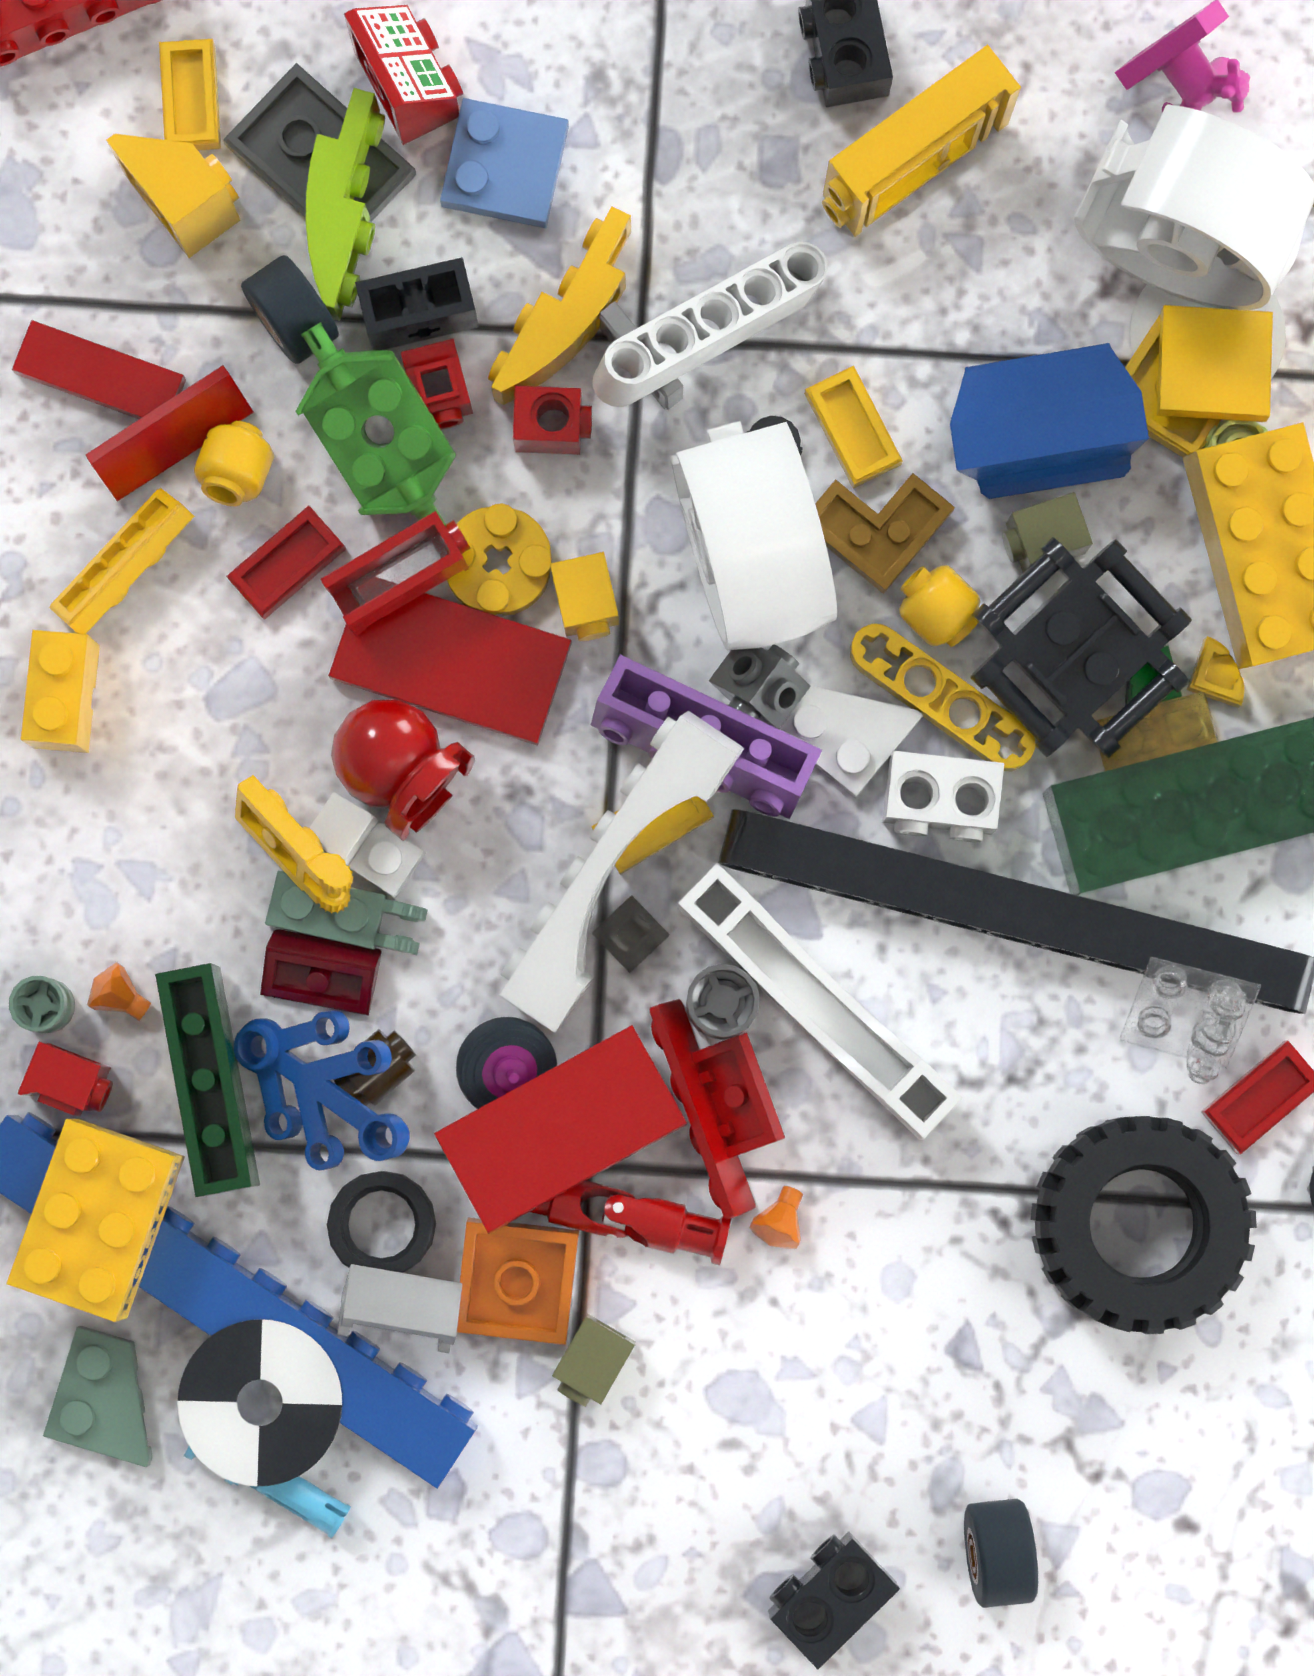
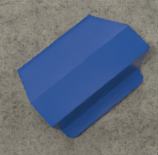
M1110 343L965 367L950 421L956 470L975 479L980 487V493L988 499L1125 477L1131 469V455L1149 439L1142 392L1112 350Z

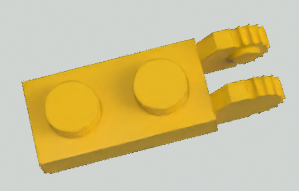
M254 775L239 783L237 786L235 819L300 890H304L316 904H320V908H323L325 912H331V914L333 912L338 914L341 910L344 911V908L348 907L350 902V889L353 883V871L350 870V866H346V862L338 854L323 853V847L317 835L309 827H301L288 813L284 800L275 790H267Z

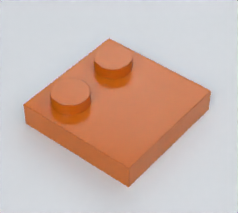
M468 1217L460 1275L462 1291L457 1332L566 1345L579 1230L510 1222L488 1234L479 1218Z

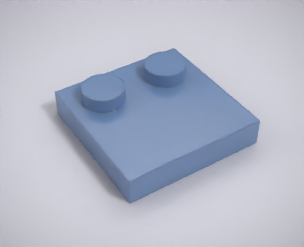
M463 98L441 193V207L547 229L569 129L568 119Z

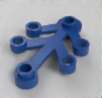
M336 1010L320 1012L314 1016L312 1021L284 1029L268 1018L251 1020L237 1033L234 1040V1054L237 1061L244 1068L257 1074L266 1112L264 1128L272 1139L283 1140L293 1138L300 1133L303 1125L307 1141L305 1158L309 1166L318 1171L337 1167L343 1160L344 1149L337 1137L329 1135L322 1106L324 1105L359 1131V1146L369 1159L384 1161L399 1157L404 1153L409 1143L410 1132L406 1123L399 1116L391 1113L376 1114L330 1081L356 1073L374 1075L385 1072L391 1064L392 1056L389 1047L383 1041L361 1042L353 1051L305 1063L289 1050L313 1042H317L320 1045L342 1043L347 1038L350 1030L349 1021L342 1012ZM328 1019H330L334 1025V1033L332 1037H330L326 1031V1022ZM263 1038L266 1042V1054L262 1049ZM370 1048L376 1055L374 1067L369 1064L367 1058ZM281 1075L293 1083L299 1110L292 1105H286ZM281 1114H283L287 1120V1128L285 1131L282 1130L279 1124V1118ZM387 1127L392 1134V1145L386 1139ZM322 1144L328 1150L329 1156L327 1161H324L320 1154Z

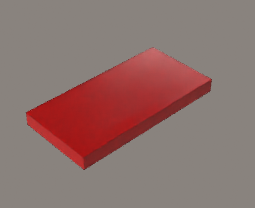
M375 577L359 586L358 591L365 603L397 584ZM424 593L371 624L358 636L346 624L328 677L356 688L394 700H401L409 705L538 746L572 640Z
M633 1025L442 1128L435 1132L434 1135L487 1233L490 1234L686 1126L687 1122Z

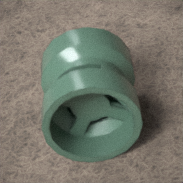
M30 976L21 980L13 988L9 997V1011L12 1019L26 1030L38 1033H54L62 1030L71 1021L75 1012V1000L71 990L64 983L44 976Z

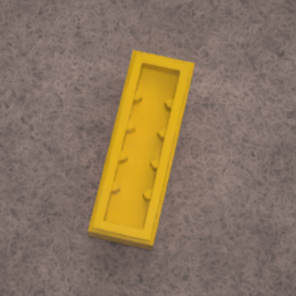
M162 488L157 489L50 604L49 608L77 634H86L109 608L118 605L125 598L129 587L147 567L153 566L163 557L166 547L195 516Z

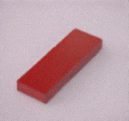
M31 320L12 367V371L18 376L137 419H141L181 393L186 382L183 374Z
M222 365L91 450L85 456L118 502L201 448L210 429L218 425H232L234 421H242L253 414L254 411L227 369Z

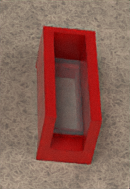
M434 511L320 580L344 615L343 619L347 626L358 636L371 624L457 573L468 570L469 566L462 553L471 548L456 522L452 520L444 525L437 512Z

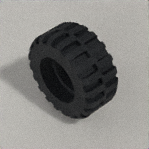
M1133 1116L1110 1119L1097 1126H1090L1076 1134L1077 1138L1071 1143L1062 1145L1052 1157L1054 1159L1053 1164L1047 1172H1042L1036 1186L1040 1188L1037 1203H1032L1030 1220H1035L1036 1236H1032L1035 1253L1040 1254L1044 1265L1041 1269L1049 1283L1056 1286L1061 1293V1297L1069 1305L1087 1315L1088 1318L1129 1333L1133 1331L1144 1334H1164V1330L1173 1328L1182 1330L1195 1325L1196 1318L1203 1314L1212 1315L1224 1305L1221 1299L1229 1290L1236 1292L1245 1278L1239 1274L1245 1260L1252 1261L1255 1245L1249 1244L1250 1228H1257L1256 1211L1249 1210L1246 1196L1252 1193L1246 1178H1239L1233 1167L1237 1164L1227 1150H1219L1212 1143V1137L1200 1129H1191L1178 1120L1150 1116ZM1135 1170L1154 1171L1174 1181L1187 1196L1193 1216L1192 1237L1184 1256L1170 1270L1152 1277H1132L1112 1268L1098 1253L1090 1230L1091 1211L1099 1192L1112 1179Z

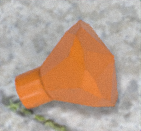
M116 962L93 979L87 1005L94 1010L126 1012L140 1021L149 1009L151 1002L136 992L125 968Z
M783 1186L777 1201L754 1217L749 1229L769 1246L797 1249L801 1241L797 1209L803 1194L795 1188Z

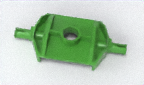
M321 322L302 333L301 336L305 339L319 362L317 365L320 370L316 373L295 412L298 416L304 414L361 504L358 510L360 515L402 514L410 512L419 521L436 511L443 524L446 525L433 504L437 499L434 493L453 463L456 453L393 351L368 350L345 353L343 348L338 351ZM383 416L391 422L394 428V437L391 442L377 444L367 436L365 424L369 417Z

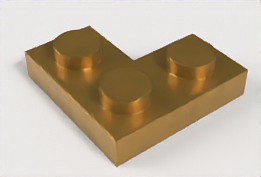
M914 473L910 475L879 513H876L836 479L815 503L826 547L883 594L955 509L951 503Z

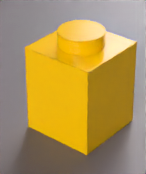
M604 552L550 563L566 637L577 634L578 641H590L610 635L609 627L619 625V615Z

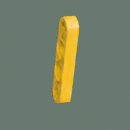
M869 624L862 627L855 634L850 645V658L859 672L911 709L918 710L926 720L982 760L1004 763V771L1012 772L1023 767L1031 759L1035 751V738L1015 716L893 629L883 624ZM878 637L884 639L887 643L883 651L895 661H897L901 651L910 656L900 665L894 681L884 675L890 671L892 665L878 657L872 663L863 658L866 648L861 642L864 639L871 643L876 641ZM923 667L933 674L935 688L929 695L924 697L915 696L906 689L904 676L912 668ZM968 699L977 705L980 717L974 727L963 729L952 723L949 717V708L954 701ZM990 715L1000 721L992 728L994 732L1004 738H1007L1013 732L1021 738L1017 744V747L1023 752L1021 757L1012 753L1007 759L1002 758L998 754L1001 747L1000 743L990 735H987L983 745L974 739L986 727Z

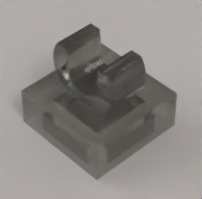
M632 895L592 932V935L629 974L670 937V934Z

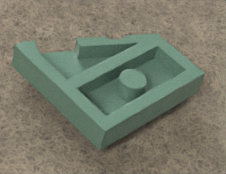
M84 1326L76 1327L43 1437L143 1467L150 1466L153 1456L147 1441L143 1416L145 1406L142 1390L138 1385V1363L134 1341Z

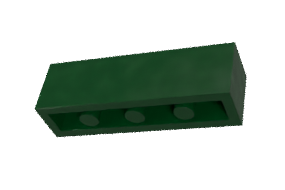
M207 963L157 973L155 977L195 1197L260 1186L239 1066L234 1054V1039L221 968L215 964Z

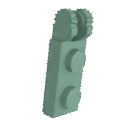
M278 870L265 925L372 950L376 946L417 955L420 943L406 936H391L379 933L383 913L399 916L400 919L411 922L425 921L428 909L394 900H387L386 895L351 887L348 907H345L344 911H339L338 914L337 912L331 914V912H325L323 908H320V904H316L304 890L301 891L285 872Z

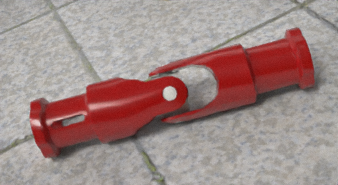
M588 1180L530 1211L531 1213L547 1216L548 1223L610 1238L629 1236L633 1241L645 1247L674 1254L679 1249L710 1257L711 1264L719 1266L722 1261L731 1219L726 1220L724 1216L716 1219L688 1212L686 1205L660 1198L635 1199V1196L625 1190ZM598 1196L609 1198L604 1205L603 1224L596 1223L583 1214L581 1205L588 1198Z

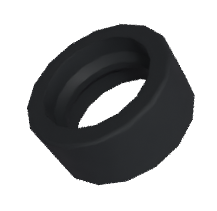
M378 1171L359 1175L341 1188L330 1205L326 1225L330 1246L341 1263L350 1268L351 1264L404 1273L421 1262L431 1247L436 1220L433 1204L419 1184L403 1174ZM377 1191L395 1193L404 1199L413 1211L415 1221L413 1237L406 1248L395 1256L385 1258L369 1256L358 1249L350 1236L348 1225L351 1211L358 1200L369 1193Z

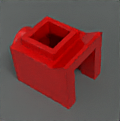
M454 338L400 352L407 376L441 430L460 425L464 422L463 416L473 414ZM448 369L453 391L427 398L421 375Z
M39 1041L17 1094L25 1096L39 1095L38 1102L73 1116H81L83 1111L101 1112L107 1103L113 1086V1081L107 1079L111 1067L51 1043L46 1044Z

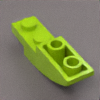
M353 88L339 138L335 139L317 134L310 161L306 190V231L313 275L323 303L332 318L338 321L341 320L344 306L352 308L358 294L355 282L360 281V275L354 274L360 254L365 256L369 254L375 235V224L370 222V216L365 203L355 201L354 197L362 198L365 193L370 173V167L364 165L370 145L378 146L385 124V115L379 113L380 109L375 93Z

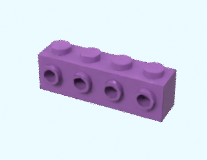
M620 654L596 701L591 726L597 728L599 733L610 742L618 745H628L629 743L648 752L652 759L658 750L652 747L650 743L668 717L677 721L681 715L690 711L744 747V750L719 786L717 792L727 793L730 791L749 800L750 805L762 814L772 817L781 815L790 820L822 749Z

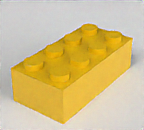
M1304 422L1196 450L1183 457L1238 668L1254 667L1313 651L1314 461Z

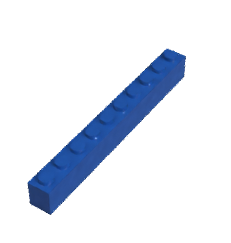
M28 1112L24 1119L19 1115H6L0 1124V1194L32 1214L57 1141L51 1138L56 1129L43 1119ZM167 1206L139 1288L210 1336L232 1324L260 1319L283 1322L305 1332L323 1348L336 1369L342 1391L340 1424L438 1489L478 1428V1425L470 1420L474 1411L447 1393L442 1400L423 1388L427 1379L404 1363L399 1362L395 1369L376 1357L380 1348L358 1332L352 1331L349 1337L337 1335V1330L330 1326L334 1317L329 1312L308 1299L300 1306L283 1294L287 1288L284 1282L262 1268H259L256 1274H253L237 1263L241 1256L238 1251L214 1236L207 1243L190 1231L195 1224L192 1220L176 1209Z

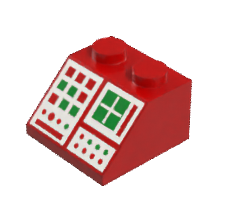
M408 5L354 8L344 13L354 53L402 145L459 117L457 97L463 95L462 88L451 66L448 64L441 68L432 51L438 49L439 46L425 18L416 22Z

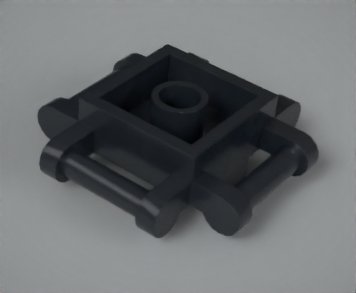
M1052 537L1041 548L1043 555L989 606L983 603L972 614L974 619L999 644V648L970 678L980 689L987 687L1038 740L1035 746L1045 757L1053 754L1079 728L1107 758H1110L1121 748L1118 742L1173 690L1179 693L1190 682L1181 669L1161 649L1190 624L1192 618L1181 607L1175 610L1124 556L1127 550L1117 539L1111 541L1082 568L1070 552L1058 540ZM1059 570L1068 580L1012 632L1004 622ZM1106 571H1109L1159 624L1148 636L1096 582ZM1011 661L1062 712L1064 716L1054 725L1003 672L1004 668ZM1147 663L1158 675L1102 727L1091 715Z

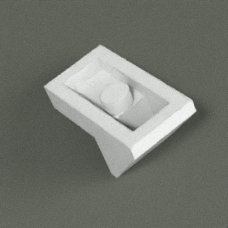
M335 792L332 793L310 826V829L319 838L325 853L340 855L346 862V866H350L351 870L393 898L397 897L426 854L424 850L409 840L405 839L402 841L383 823L378 821L375 816Z

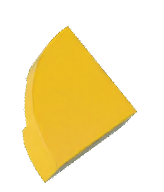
M1208 636L1204 638L1186 690L1239 708L1242 706L1244 699V681L1235 660L1223 644Z

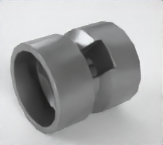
M718 964L707 967L696 975L689 986L686 1000L688 1018L696 1030L708 1038L725 1040L740 1035L749 1028L758 1014L760 1003L758 988L750 975L737 966Z

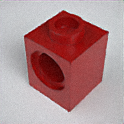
M515 386L513 422L515 452L580 455L581 438L591 439L592 406L582 405L581 388ZM559 410L569 420L564 428L551 432L544 430L538 424L540 417L547 411Z

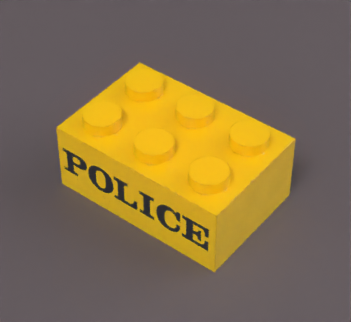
M66 1119L6 1284L113 1322L126 1319L185 1156L80 1119Z

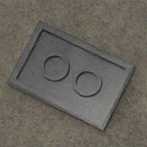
M295 63L223 141L230 151L306 218V190L316 136L320 134L338 139L347 107L298 63ZM382 138L377 147L369 146L364 165L370 167L368 184L362 198L354 197L355 201L365 203L370 216V222L378 216L416 175L415 168Z

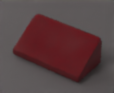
M276 929L273 931L266 946L260 995L369 1016L382 951L378 948L372 950L306 934Z

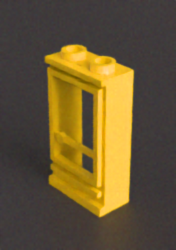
M988 44L829 160L823 190V197L825 199L822 201V205L830 219L839 228L846 225L856 237L862 232L863 224L865 227H868L975 148L978 139L981 143L985 141L989 136L992 126L999 132L1009 124L1021 86Z

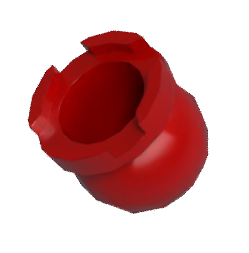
M371 700L350 712L334 734L331 758L336 776L348 793L369 807L389 808L384 822L385 826L402 841L409 835V827L417 833L438 814L453 796L446 789L447 785L458 771L463 776H468L475 763V756L459 742L452 743L446 748H440L437 729L424 712L401 700Z

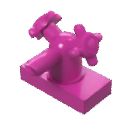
M1214 0L1139 52L1114 72L1124 88L1128 90L1154 71L1158 70L1159 72L1162 70L1181 96L1182 102L1180 106L1201 111L1203 106L1212 103L1217 97H1222V99L1231 101L1234 113L1241 112L1244 109V99L1249 92L1250 75L1240 70V63L1237 59L1218 57L1209 62L1198 45L1202 38L1211 33L1229 17L1219 0ZM1165 102V103L1163 104V106H1162V113H1163V110H1164V108H1165V106H1166L1167 104H1169V105H1173V104L1168 103V102Z

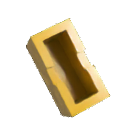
M32 630L21 740L34 749L89 753L93 709H91L93 688H96L100 645L88 634Z

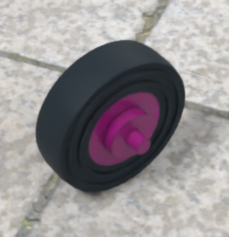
M499 1017L480 1024L465 1038L456 1059V1077L466 1099L476 1109H479L556 1067L557 1058L551 1042L534 1024L516 1017Z

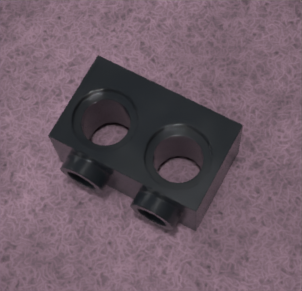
M806 0L805 6L798 7L799 24L803 40L812 38L816 56L808 60L812 87L814 91H823L826 108L889 96L893 74L877 0ZM833 9H841L846 11L852 19L845 24H835L830 22L825 14ZM843 60H852L858 63L863 71L854 76H846L841 74L835 65Z
M849 1531L840 1540L835 1534L826 1539L810 1557L815 1565L800 1579L794 1574L789 1576L769 1597L774 1603L768 1610L770 1620L817 1670L900 1590L893 1577ZM845 1562H857L865 1568V1578L862 1584L851 1590L840 1588L834 1581L836 1570ZM805 1602L818 1603L825 1609L822 1623L814 1629L800 1628L793 1621L795 1610Z

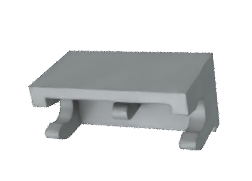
M351 1264L341 1297L337 1335L349 1336L350 1327L352 1328L353 1324L438 1338V1352L449 1354L450 1346L454 1345L457 1335L462 1283Z

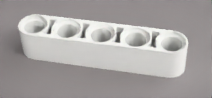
M808 242L792 243L615 340L608 346L592 378L596 396L602 402L613 407L630 405L802 309L810 302L827 274L828 264L824 253L817 246ZM789 271L799 274L804 281L794 278ZM746 295L756 297L762 305L751 302ZM702 318L715 322L719 329L707 326ZM658 342L670 345L676 354L665 352L658 345ZM613 367H621L631 374L632 379L619 376Z

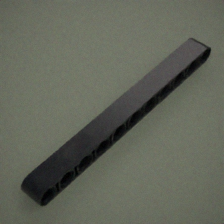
M738 809L731 811L718 861L722 866L1282 1011L1306 1014L1314 981V957L754 812Z

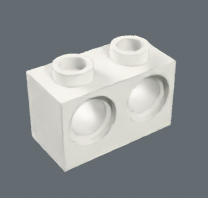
M893 751L888 763L882 823L895 824L894 832L903 835L927 836L928 828L950 830L949 839L982 842L983 834L992 835L998 829L1004 763ZM907 782L922 784L929 793L928 805L922 809L907 807L900 797L901 786ZM962 788H972L978 791L984 801L982 813L975 816L962 813L955 801L957 791Z

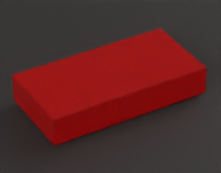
M308 505L226 577L265 620L343 553L346 547Z
M1288 1040L1283 1041L1204 1108L1201 1113L1237 1155H1241L1314 1093V1070Z

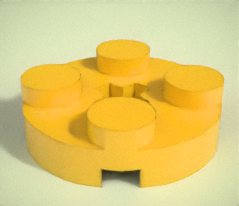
M500 503L474 510L457 522V526L471 548L462 553L469 569L457 573L447 579V582L455 597L463 605L493 615L502 614V616L518 614L539 600L549 582L552 558L549 540L542 527L531 516L523 511L513 509L509 505ZM494 548L498 552L507 549L512 554L507 559L510 567L508 572L502 574L498 569H494L488 573L483 568L488 562L486 553L490 549Z

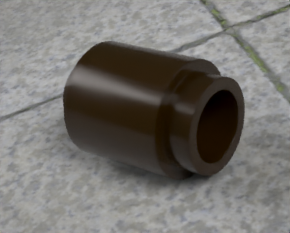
M378 1029L365 1040H380L389 1047L392 1059L389 1068L385 1072L374 1075L356 1073L333 1080L337 1086L365 1106L369 1103L374 1106L415 1072L409 1061L416 1054L395 1030L386 1036ZM370 1048L367 1058L369 1064L374 1067L376 1055Z

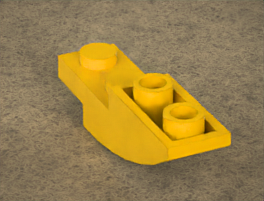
M611 206L604 221L598 218L593 221L582 245V248L588 251L579 268L571 265L559 286L557 295L563 297L562 301L541 292L534 306L529 303L525 304L514 325L513 332L518 334V337L509 353L502 350L489 372L488 380L494 382L491 386L494 401L505 405L515 399V386H539L570 362L600 329V312L614 301L617 303L626 289L625 272L613 266L631 234V215Z

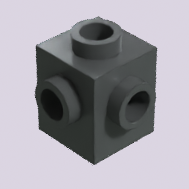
M774 644L769 650L762 647L731 650L709 679V682L730 701L729 706L777 729L781 728L811 687L795 671L799 662L788 652Z

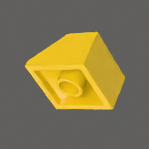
M113 134L106 139L126 178L188 258L195 255L240 221V217L233 204L239 199V196L230 184L232 181L231 177L213 154L204 159L193 143L123 134Z

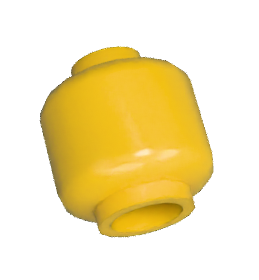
M234 421L232 425H218L207 433L194 467V474L202 485V492L211 500L226 506H239L242 502L251 501L260 495L272 465L274 453L270 444L262 438L261 430L256 426L244 421Z
M948 565L939 566L930 572L922 566L900 588L906 596L900 605L899 614L930 646H939L947 643L950 647H953L962 641L978 624L972 614L980 606L979 595Z

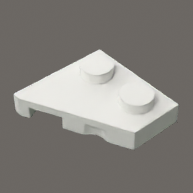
M811 686L779 730L822 749L815 766L852 797L856 798L888 760L892 752L897 749L921 720L923 714L915 709Z

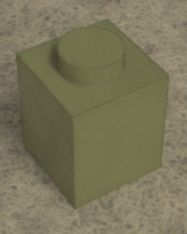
M1075 492L1012 512L1006 522L1008 530L1002 532L1004 547L1012 563L1019 561L1023 573L1043 555L1041 548L1052 537L1058 540L1074 558L1086 554L1093 544Z
M587 1313L553 1372L552 1377L561 1381L557 1391L584 1407L587 1406L590 1399L601 1405L632 1352L636 1341Z

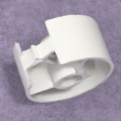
M1167 104L1150 140L1134 144L1129 136L1128 124L1120 119L1074 218L1075 226L1081 237L1094 251L1123 272L1173 296L1201 305L1222 309L1254 310L1265 306L1270 301L1275 288L1288 273L1296 259L1306 219L1314 204V183L1307 172L1287 153L1263 137L1226 119L1199 110Z
M740 421L707 430L710 439L709 444L676 452V455L670 456L693 555L714 623L726 650L760 648L807 635L836 620V593L826 543L810 484L787 422L745 434Z

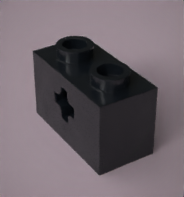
M463 257L355 282L367 335L373 350H385L479 327Z

